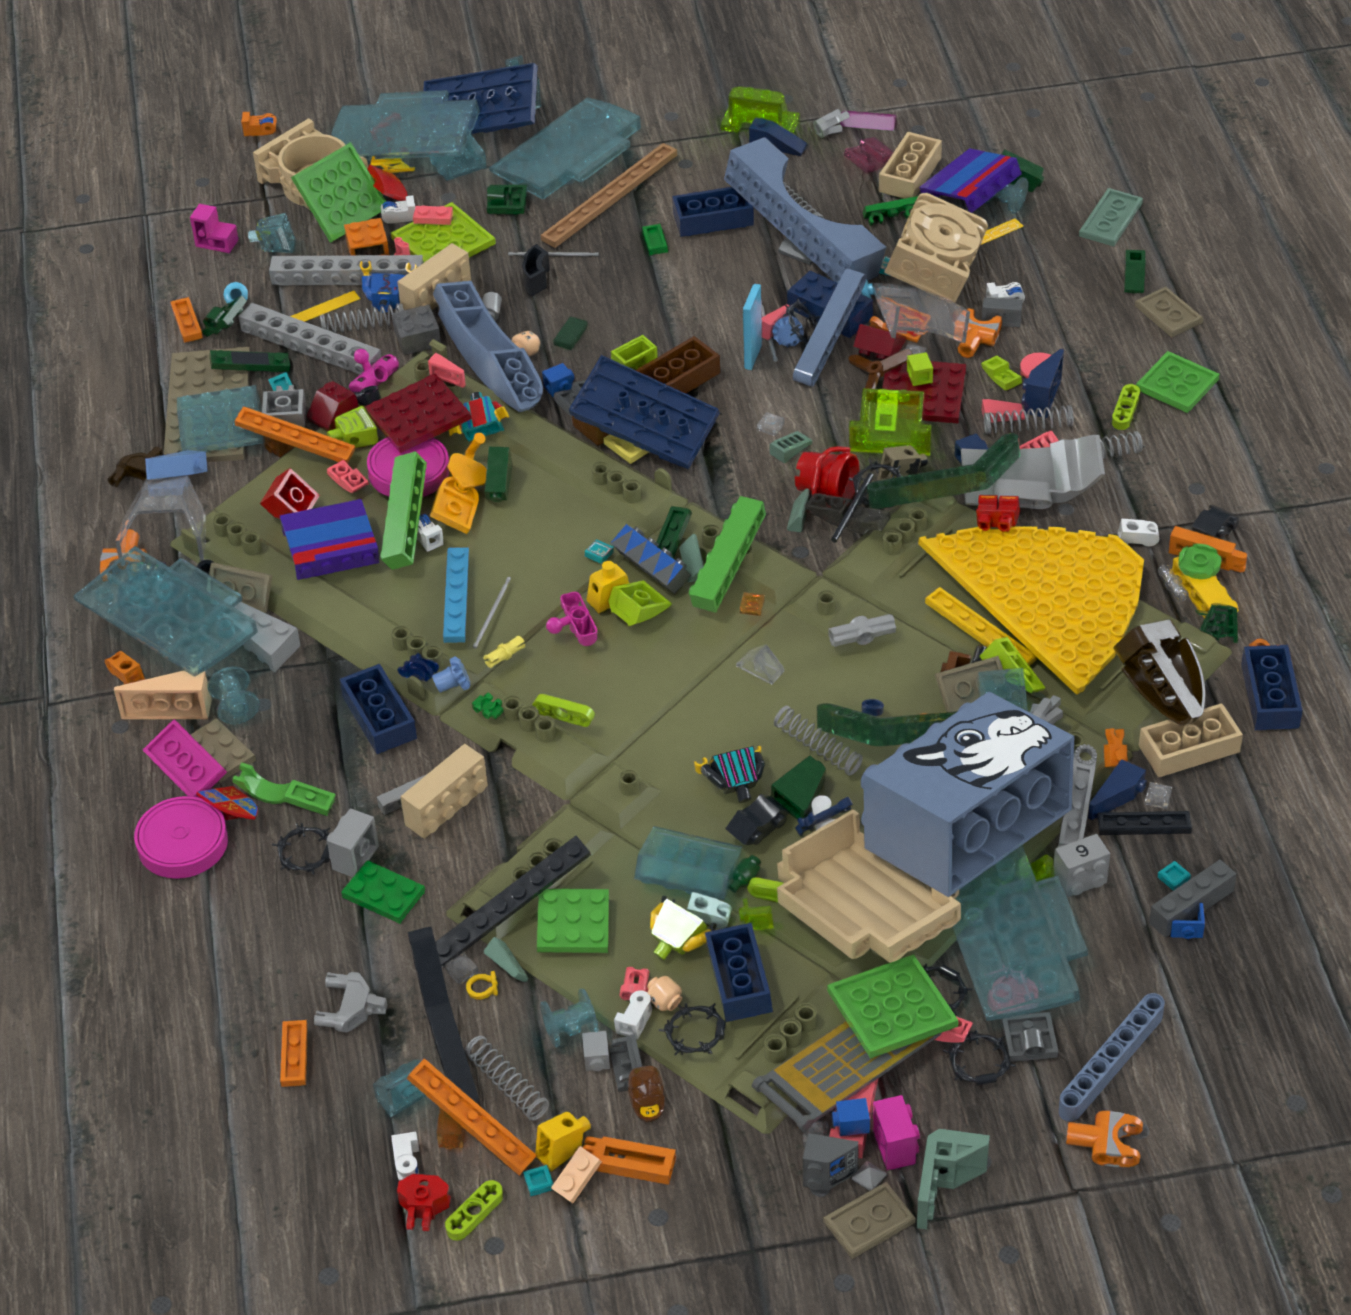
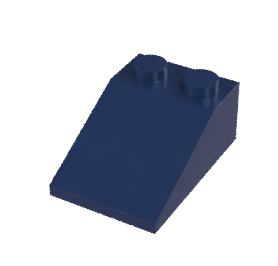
M1059 349L1032 369L1029 377L1024 379L1022 390H1025V393L1023 394L1021 405H1024L1026 414L1029 409H1032L1034 413H1036L1037 408H1040L1042 413L1046 407L1051 410L1062 380L1064 349ZM1046 409L1045 418H1048L1049 412ZM1038 410L1037 416L1042 417L1040 411Z

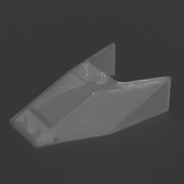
M874 283L875 298L892 338H896V332L907 334L908 331H914V334L925 335L926 332L937 333L961 343L966 342L970 311L950 299L910 285Z
M188 475L158 479H147L146 477L122 520L115 540L120 565H124L126 534L134 518L139 514L184 513L196 537L200 561L204 560L206 514Z

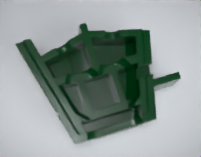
M1212 603L1208 611L1195 610L1197 614L1205 616L1199 630L1212 635L1216 640L1230 637L1232 642L1238 643L1236 607Z

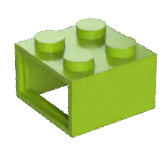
M644 335L611 351L612 360L633 370H637L658 357L657 346Z

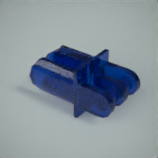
M420 653L412 655L409 661H405L403 667L397 669L398 673L403 677L415 676L419 680L428 682L432 675L438 672L439 665L432 660L422 658Z

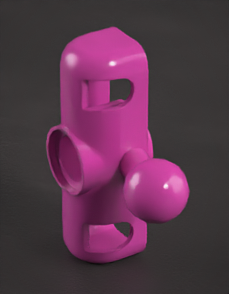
M356 350L354 360L361 364L365 371L350 382L349 388L351 391L360 392L368 386H378L399 368L397 358L388 354L370 365L367 350ZM363 377L362 382L357 381V379Z
M578 592L561 595L560 602L562 609H564L565 617L560 619L556 617L550 618L546 623V629L552 634H558L564 626L570 625L571 632L575 634L582 646L593 645L598 636L597 628L581 595Z

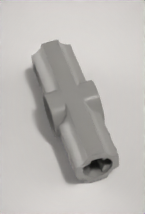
M890 614L867 619L865 616H858L852 619L850 624L828 629L830 643L834 647L853 642L866 645L873 641L875 637L896 632L895 620L893 615Z

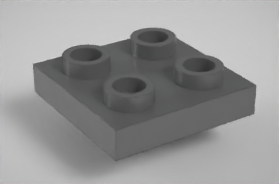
M1050 1012L1002 1016L1001 1023L1010 1062L1058 1057V1047Z

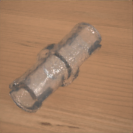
M1162 565L1158 569V574L1164 580L1167 590L1173 593L1177 601L1186 600L1189 593L1182 585L1181 578L1174 574L1170 565Z

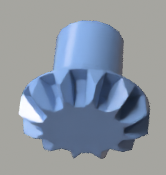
M789 316L779 319L774 324L772 331L774 339H776L779 345H784L787 348L789 346H796L801 342L797 334L790 336L793 332L790 331L792 327L789 324ZM793 317L796 326L801 324L796 317ZM801 324V326H799V329H801L799 333L803 336L804 329Z
M457 657L450 658L451 666L447 667V669L432 675L440 693L452 687H457L459 684L463 690L470 688L469 676L461 660Z

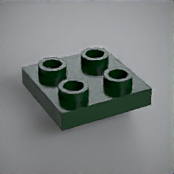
M527 185L488 186L487 214H524Z
M241 295L221 308L213 307L203 319L205 328L202 330V333L208 337L213 333L217 335L224 327L226 329L234 323L233 318L237 317L244 310L242 307L247 300Z

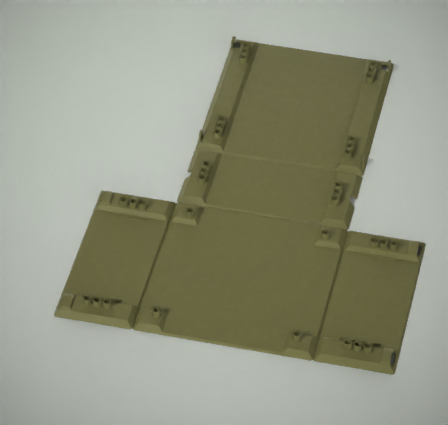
M434 339L431 340L429 345L432 347V353L426 350L421 351L393 372L386 381L378 385L381 398L430 376L428 359L437 353L448 360L446 346ZM465 372L466 386L464 388L443 381L462 404L471 401L472 393L481 392L483 397L489 396L491 401H497L505 407L510 416L509 418L501 419L504 431L485 436V442L479 446L473 460L481 463L487 469L489 446L510 448L513 466L507 501L492 502L486 499L485 483L484 485L476 486L475 489L478 492L479 501L471 528L465 534L430 517L437 491L422 497L420 515L426 514L435 526L439 525L442 528L444 545L427 552L421 543L416 540L414 562L412 565L392 570L381 560L380 554L383 545L389 496L378 492L369 481L367 457L370 450L376 444L355 448L348 462V465L353 470L357 468L369 481L368 485L354 493L343 489L327 474V469L338 462L295 447L191 527L181 530V534L171 541V547L196 563L209 559L215 563L273 575L267 609L362 670L380 664L397 693L431 715H440V721L488 752H496L501 741L516 750L512 757L513 768L561 799L570 800V804L563 805L517 847V854L512 859L493 868L446 911L448 918L457 924L461 923L467 918L463 915L467 907L477 911L577 835L588 848L591 856L547 889H609L608 953L537 952L538 896L480 940L486 944H489L493 937L504 941L524 970L614 1032H616L614 1019L617 1013L624 1014L630 1004V1000H623L619 996L620 988L624 984L627 967H633L637 970L648 969L650 971L648 983L654 977H670L682 989L681 996L683 999L680 1003L681 1007H685V1003H687L688 1007H709L715 1003L714 1008H716L720 1017L725 1020L707 943L690 952H685L683 955L671 950L665 960L653 953L659 941L651 934L650 913L661 903L662 896H667V899L670 901L675 899L676 905L687 910L692 892L728 903L731 906L732 912L726 928L752 923L771 994L773 1012L726 1022L724 1039L719 1040L711 1048L713 1054H708V1052H683V1055L678 1053L675 1056L676 1051L668 1040L666 1033L659 1031V1029H664L667 1020L670 1021L680 1008L677 1007L673 1011H660L651 1003L652 1013L639 1039H636L640 1050L763 1134L771 1133L788 1115L762 1092H757L753 1089V1081L759 1076L766 1075L846 1021L827 992V985L888 964L889 962L871 948L861 957L851 959L778 902L753 897L747 890L748 886L740 887L736 893L730 891L729 885L733 882L732 875L735 868L742 859L749 858L750 855L758 857L761 861L760 872L756 878L782 882L778 879L777 863L783 860L782 850L815 832V825L813 831L807 830L802 836H799L795 829L799 823L792 815L788 814L785 824L781 828H776L757 845L742 844L725 828L738 810H743L751 805L760 794L771 796V785L811 755L814 759L822 762L826 768L825 782L818 796L830 798L832 806L842 799L849 797L853 803L851 810L854 809L859 813L860 832L864 834V826L861 823L864 811V789L861 787L863 773L869 766L873 764L878 765L895 754L897 749L905 744V737L917 715L922 713L930 714L935 719L934 723H939V720L949 718L935 674L941 672L943 662L947 663L950 651L971 655L972 661L976 646H984L925 604V598L939 587L1027 648L918 544L919 538L923 536L929 539L935 538L936 534L944 533L946 536L956 534L957 530L978 527L975 510L958 502L953 496L924 483L919 484L881 518V525L876 530L861 536L822 572L823 576H817V573L766 543L753 539L716 613L692 606L689 590L696 581L687 582L686 580L674 595L614 548V553L606 561H612L614 564H617L627 574L629 583L644 580L670 601L672 605L655 617L628 626L623 619L614 612H611L610 608L598 613L587 602V593L591 574L601 570L602 564L585 557V550L596 539L611 545V541L627 524L631 528L635 526L645 534L643 537L646 539L651 537L657 541L671 506L688 508L691 510L692 515L674 560L676 561L679 558L682 561L680 546L692 534H695L703 565H705L707 554L712 551L716 537L720 536L725 520L693 502L688 503L687 498L674 492L671 486V477L666 470L662 468L656 470L654 474L655 480L534 411L529 409L518 412L501 400L483 382ZM375 424L377 428L378 442H380L381 440L387 437ZM320 428L316 432L327 436L328 431ZM449 431L433 437L445 446L449 459L454 453L464 455L472 442H468L463 432L462 434L454 433L450 436ZM291 468L320 495L312 509L362 499L378 546L380 563L297 580L286 536H283L281 520L273 517L260 505L275 478ZM197 535L208 540L201 550L199 549L197 540L199 537ZM429 538L430 543L436 541L434 538ZM448 548H469L465 642L444 643L443 641ZM507 577H511L488 627L478 643V647L476 649L473 648ZM570 592H578L581 595L597 628L598 636L593 645L582 646L575 634L571 632L570 625L564 626L558 634H552L546 629V623L550 618L556 617L560 619L565 617L564 609H562L560 602L561 595ZM1139 599L1138 607L1125 635L1137 626L1171 619L1182 636L1180 640L1183 638L1189 639L1201 666L1204 682L1232 654L1231 648L1219 643L1211 635L1186 622L1182 623ZM888 614L894 617L896 632L875 637L873 641L866 645L853 642L834 647L830 643L828 629L850 624L855 617L865 616L867 619ZM516 636L523 638L525 648L514 653L510 659H505L492 668L485 664V661L488 659L484 660V656L496 650L498 645L501 643L505 644ZM1117 654L1085 687V690L1077 695L1037 658L1030 667L1046 688L1043 691L1030 693L1007 681L1012 698L1006 701L1030 713L1032 704H1040L1043 698L1050 699L1053 695L1061 698V704L1058 708L1063 710V717L1052 725L1074 736V752L1077 747L1086 744L1094 747L1093 749L1097 753L1090 796L1091 801L1115 769L1105 767L1104 745L1108 744L1105 729H1124L1122 745H1127V758L1129 761L1133 757L1132 752L1140 750L1139 738L1141 728L1169 720V718L1154 708L1132 685L1121 670L1126 665H1123ZM457 657L461 660L469 676L470 688L463 690L459 684L457 687H452L440 693L432 675L447 669V667L451 666L450 658ZM488 692L493 696L492 702L497 698L502 701L501 707L504 712L496 720L492 717L486 719L482 711L476 713L473 710L472 702L480 695L484 696ZM539 694H546L586 705L594 711L595 717L588 727H583L553 719L549 716L539 715L538 709L532 706ZM867 699L881 701L884 704L883 714L874 717L864 715L861 712L862 702ZM784 706H789L791 710L794 709V715L791 720L783 726L786 731L789 730L794 717L801 714L799 723L790 731L791 735H795L800 723L804 719H808L805 729L797 735L799 740L803 739L809 725L815 724L813 732L804 740L805 744H810L815 731L818 728H822L819 738L811 744L812 749H816L821 737L825 733H829L825 744L818 749L819 754L824 753L830 739L836 738L834 746L825 754L826 758H831L836 745L843 742L840 752L832 759L833 763H837L843 750L846 747H850L848 755L839 764L840 768H844L849 756L857 751V754L863 756L858 770L853 775L848 776L845 773V769H838V764L832 765L831 760H825L824 755L819 756L817 750L811 751L810 745L804 746L803 741L798 742L796 740V736L790 737L789 732L782 731V727L777 728L774 726V719L779 710ZM788 709L782 713L777 724L783 720ZM799 716L795 719V721H794L792 727H793V726L795 725V723L797 722ZM806 721L802 724V726L800 727L799 731L803 728V726L805 725ZM811 726V728L808 730L806 736L809 734L813 726ZM820 730L816 733V735H815V737L813 738V740L817 737V735L819 734ZM832 740V742L829 744L827 750L832 745L834 740ZM749 746H754V751L757 750V746H761V754L765 761L762 778L758 780L755 787L749 789L752 799L744 803H739L736 792L724 794L722 789H718L703 774H698L695 771L694 761L698 764H703L702 758L704 757L707 758L710 765L709 762L713 755ZM1086 752L1079 754L1082 760H1091L1090 754ZM859 757L853 762L849 772L855 767ZM849 811L845 813H839L831 818L832 820L837 819L840 816L848 813ZM1063 816L959 889V895L955 900L961 903V919L953 927L944 929L935 938L926 940L917 949L908 951L900 959L914 954L921 966L927 963V967H931L1060 833ZM634 977V983L638 984L639 978ZM694 1010L690 1012L692 1017H689L687 1014L685 1019L681 1016L674 1021L673 1026H679V1028H674L672 1039L674 1041L677 1039L679 1042L681 1039H684L682 1042L684 1046L699 1048L701 1047L699 1041L709 1043L715 1038L718 1019L713 1016L707 1020L706 1018L709 1015L706 1012ZM770 1082L768 1084L794 1108L798 1105L774 1083ZM732 1088L761 1106L757 1116L728 1097Z

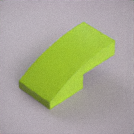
M999 356L981 363L988 376L1004 390L1007 391L1022 384V377L1010 370L1009 362Z

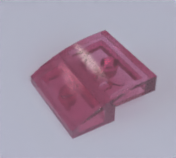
M872 137L861 139L857 147L846 148L844 156L868 173L884 167L894 152L878 139Z

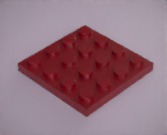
M930 361L933 366V383L913 386L908 375L907 362L885 372L882 391L899 392L898 419L959 423L967 364Z
M436 373L365 406V410L399 453L472 419L467 408Z

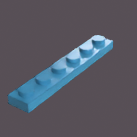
M448 548L444 643L465 642L469 548Z

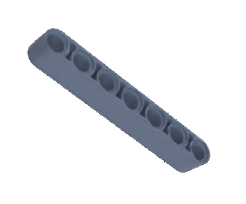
M848 268L844 271L795 367L793 381L811 387L815 385L864 288L866 274Z
M1156 993L1144 996L1060 1095L1058 1111L1059 1116L1063 1120L1076 1121L1163 1019L1165 1005L1162 996Z

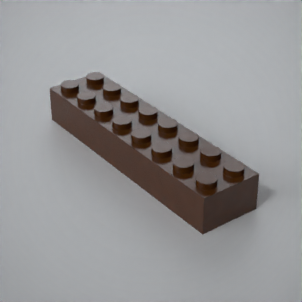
M693 336L635 371L686 394L720 374V355ZM572 416L573 426L597 446L604 443V438L609 435L608 433L600 431V428L577 420Z

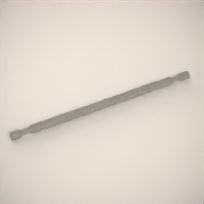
M508 252V256H524L526 252ZM548 252L549 256H599V252Z
M761 299V314L764 317L766 314ZM771 337V339H769V344L772 351V355L774 356L773 359L775 362H777L778 359Z
M507 577L473 648L476 649L478 647V643L482 639L511 577Z

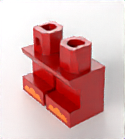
M979 495L978 509H976L977 526L979 529L988 531L990 527H996L1001 532H1009L1011 526H1016L1020 514L1019 496H1000L998 504V495Z

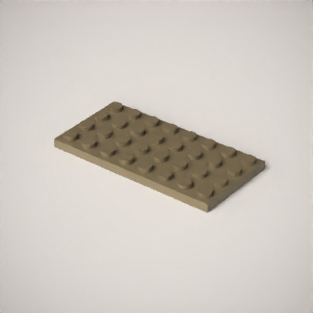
M237 347V348H228V349H216V350H223V351H246V352H250V348H249V347ZM210 350L172 353L163 454L167 455L187 450L206 451L207 462L244 460L246 429L235 426V419L243 406L248 407L250 371L211 369Z

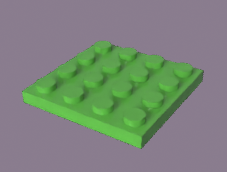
M351 142L291 177L330 243L345 234V224L369 220L381 212V205L387 202L382 193L373 186L375 181Z
M914 954L827 985V992L870 1059L958 1027L957 1017Z

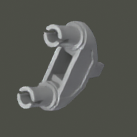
M328 972L325 981L326 987L346 989L340 1011L337 1013L316 1011L314 1025L334 1027L338 1032H349L365 1022L368 1015L385 1014L387 1000L372 994L369 986L358 972H351L348 975Z

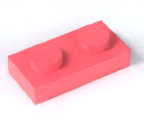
M416 206L413 223L451 225L453 207Z

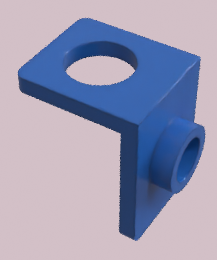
M1199 903L1198 921H1172L1170 933L1172 938H1203L1205 927L1203 903Z

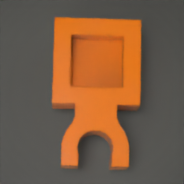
M1105 729V735L1108 740V744L1104 745L1105 767L1115 768L1121 759L1128 762L1127 745H1122L1124 729Z

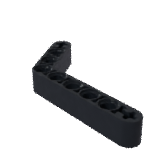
M432 927L409 931L407 934L421 995L444 1075L481 1107L450 1006Z

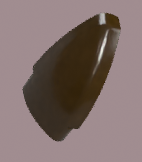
M1171 619L1135 627L1113 647L1123 665H1126L1121 669L1138 692L1164 716L1178 725L1195 722L1204 711L1205 684L1201 666L1189 639L1183 638L1180 640L1182 636Z

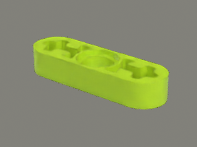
M1128 384L1122 388L1112 415V426L1115 429L1125 430L1129 428L1140 398V388L1138 386ZM1123 405H1128V406H1130L1131 408H1129V409H1124V408H1122L1121 406H1123Z
M539 694L532 706L538 709L539 715L549 716L553 719L583 727H588L595 717L594 711L586 705L546 694Z
M494 1180L484 1182L448 1217L445 1222V1228L450 1239L459 1241L467 1237L503 1200L501 1184ZM496 1191V1195L490 1194L487 1196V1192L493 1193ZM472 1206L481 1208V1211L476 1215H471L467 1212ZM455 1225L456 1227H458V1226L461 1225L462 1229L455 1228V1229L453 1230V1227H452V1226Z

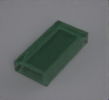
M570 316L554 338V346L572 350L588 327V321Z

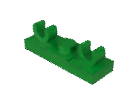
M918 196L865 206L862 212L864 219L869 218L868 223L870 226L874 223L873 218H878L879 223L882 224L883 216L894 217L905 211V218L908 219L909 211L912 210Z

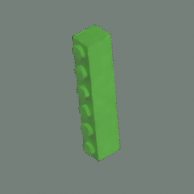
M416 451L395 457L392 469V482L390 484V496L380 554L381 560L392 570L412 565L414 562L427 462Z
M740 496L737 503L733 504L729 518L724 521L720 536L716 537L712 551L707 554L704 567L699 570L695 584L690 587L689 597L693 607L717 612L766 516L762 501Z

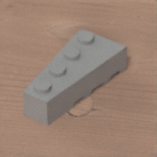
M231 597L216 610L220 628L237 642L240 641L246 650L252 651L257 655L258 660L269 665L270 670L274 673L301 646L296 627Z

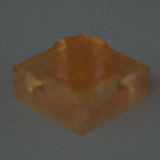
M744 592L740 604V614L761 616L765 595Z

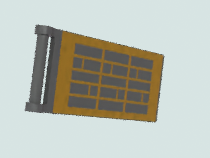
M845 1021L766 1075L757 1077L752 1083V1088L757 1092H762L792 1118L801 1131L805 1132L814 1122L836 1108V1101L849 1099L939 1037L942 1033L870 1059L847 1021ZM770 1082L774 1083L809 1115L803 1116L768 1084Z

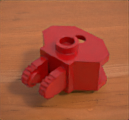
M411 1174L398 1182L397 1193L399 1203L408 1211L407 1230H413L415 1220L419 1218L422 1219V1230L429 1231L431 1219L434 1220L435 1215L449 1208L451 1196L448 1194L449 1185L439 1176ZM426 1181L428 1185H420V1183Z

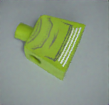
M363 406L336 417V429L327 432V436L355 445V448L378 443L377 428Z

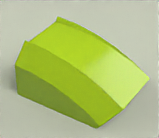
M644 580L614 586L609 598L611 612H614L623 619L628 626L649 620L672 605L670 601Z

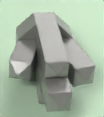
M837 109L814 121V130L820 138L840 133L843 129L842 126L834 125L849 118V113L847 111L841 113Z
M1054 695L1050 699L1043 698L1040 704H1032L1030 713L1050 724H1054L1063 717V710L1058 708L1061 704V698Z

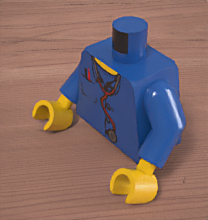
M361 261L360 269L364 274L362 276V289L367 299L372 301L373 307L377 308L379 312L381 306L384 307L385 313L388 312L389 305H391L392 309H396V304L399 305L400 303L397 281L406 275L372 273L369 276L372 270L370 261H368V268H363ZM407 263L405 268L410 273L412 272L410 271L411 264Z

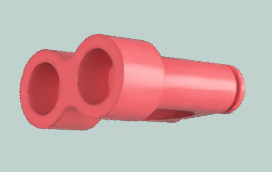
M396 237L394 239L396 249L394 255H410L409 244L404 242L402 238Z
M627 967L624 984L620 988V998L630 1000V996L636 991L648 992L647 985L650 971L648 969L637 970L633 967ZM634 977L639 978L638 984L634 983Z

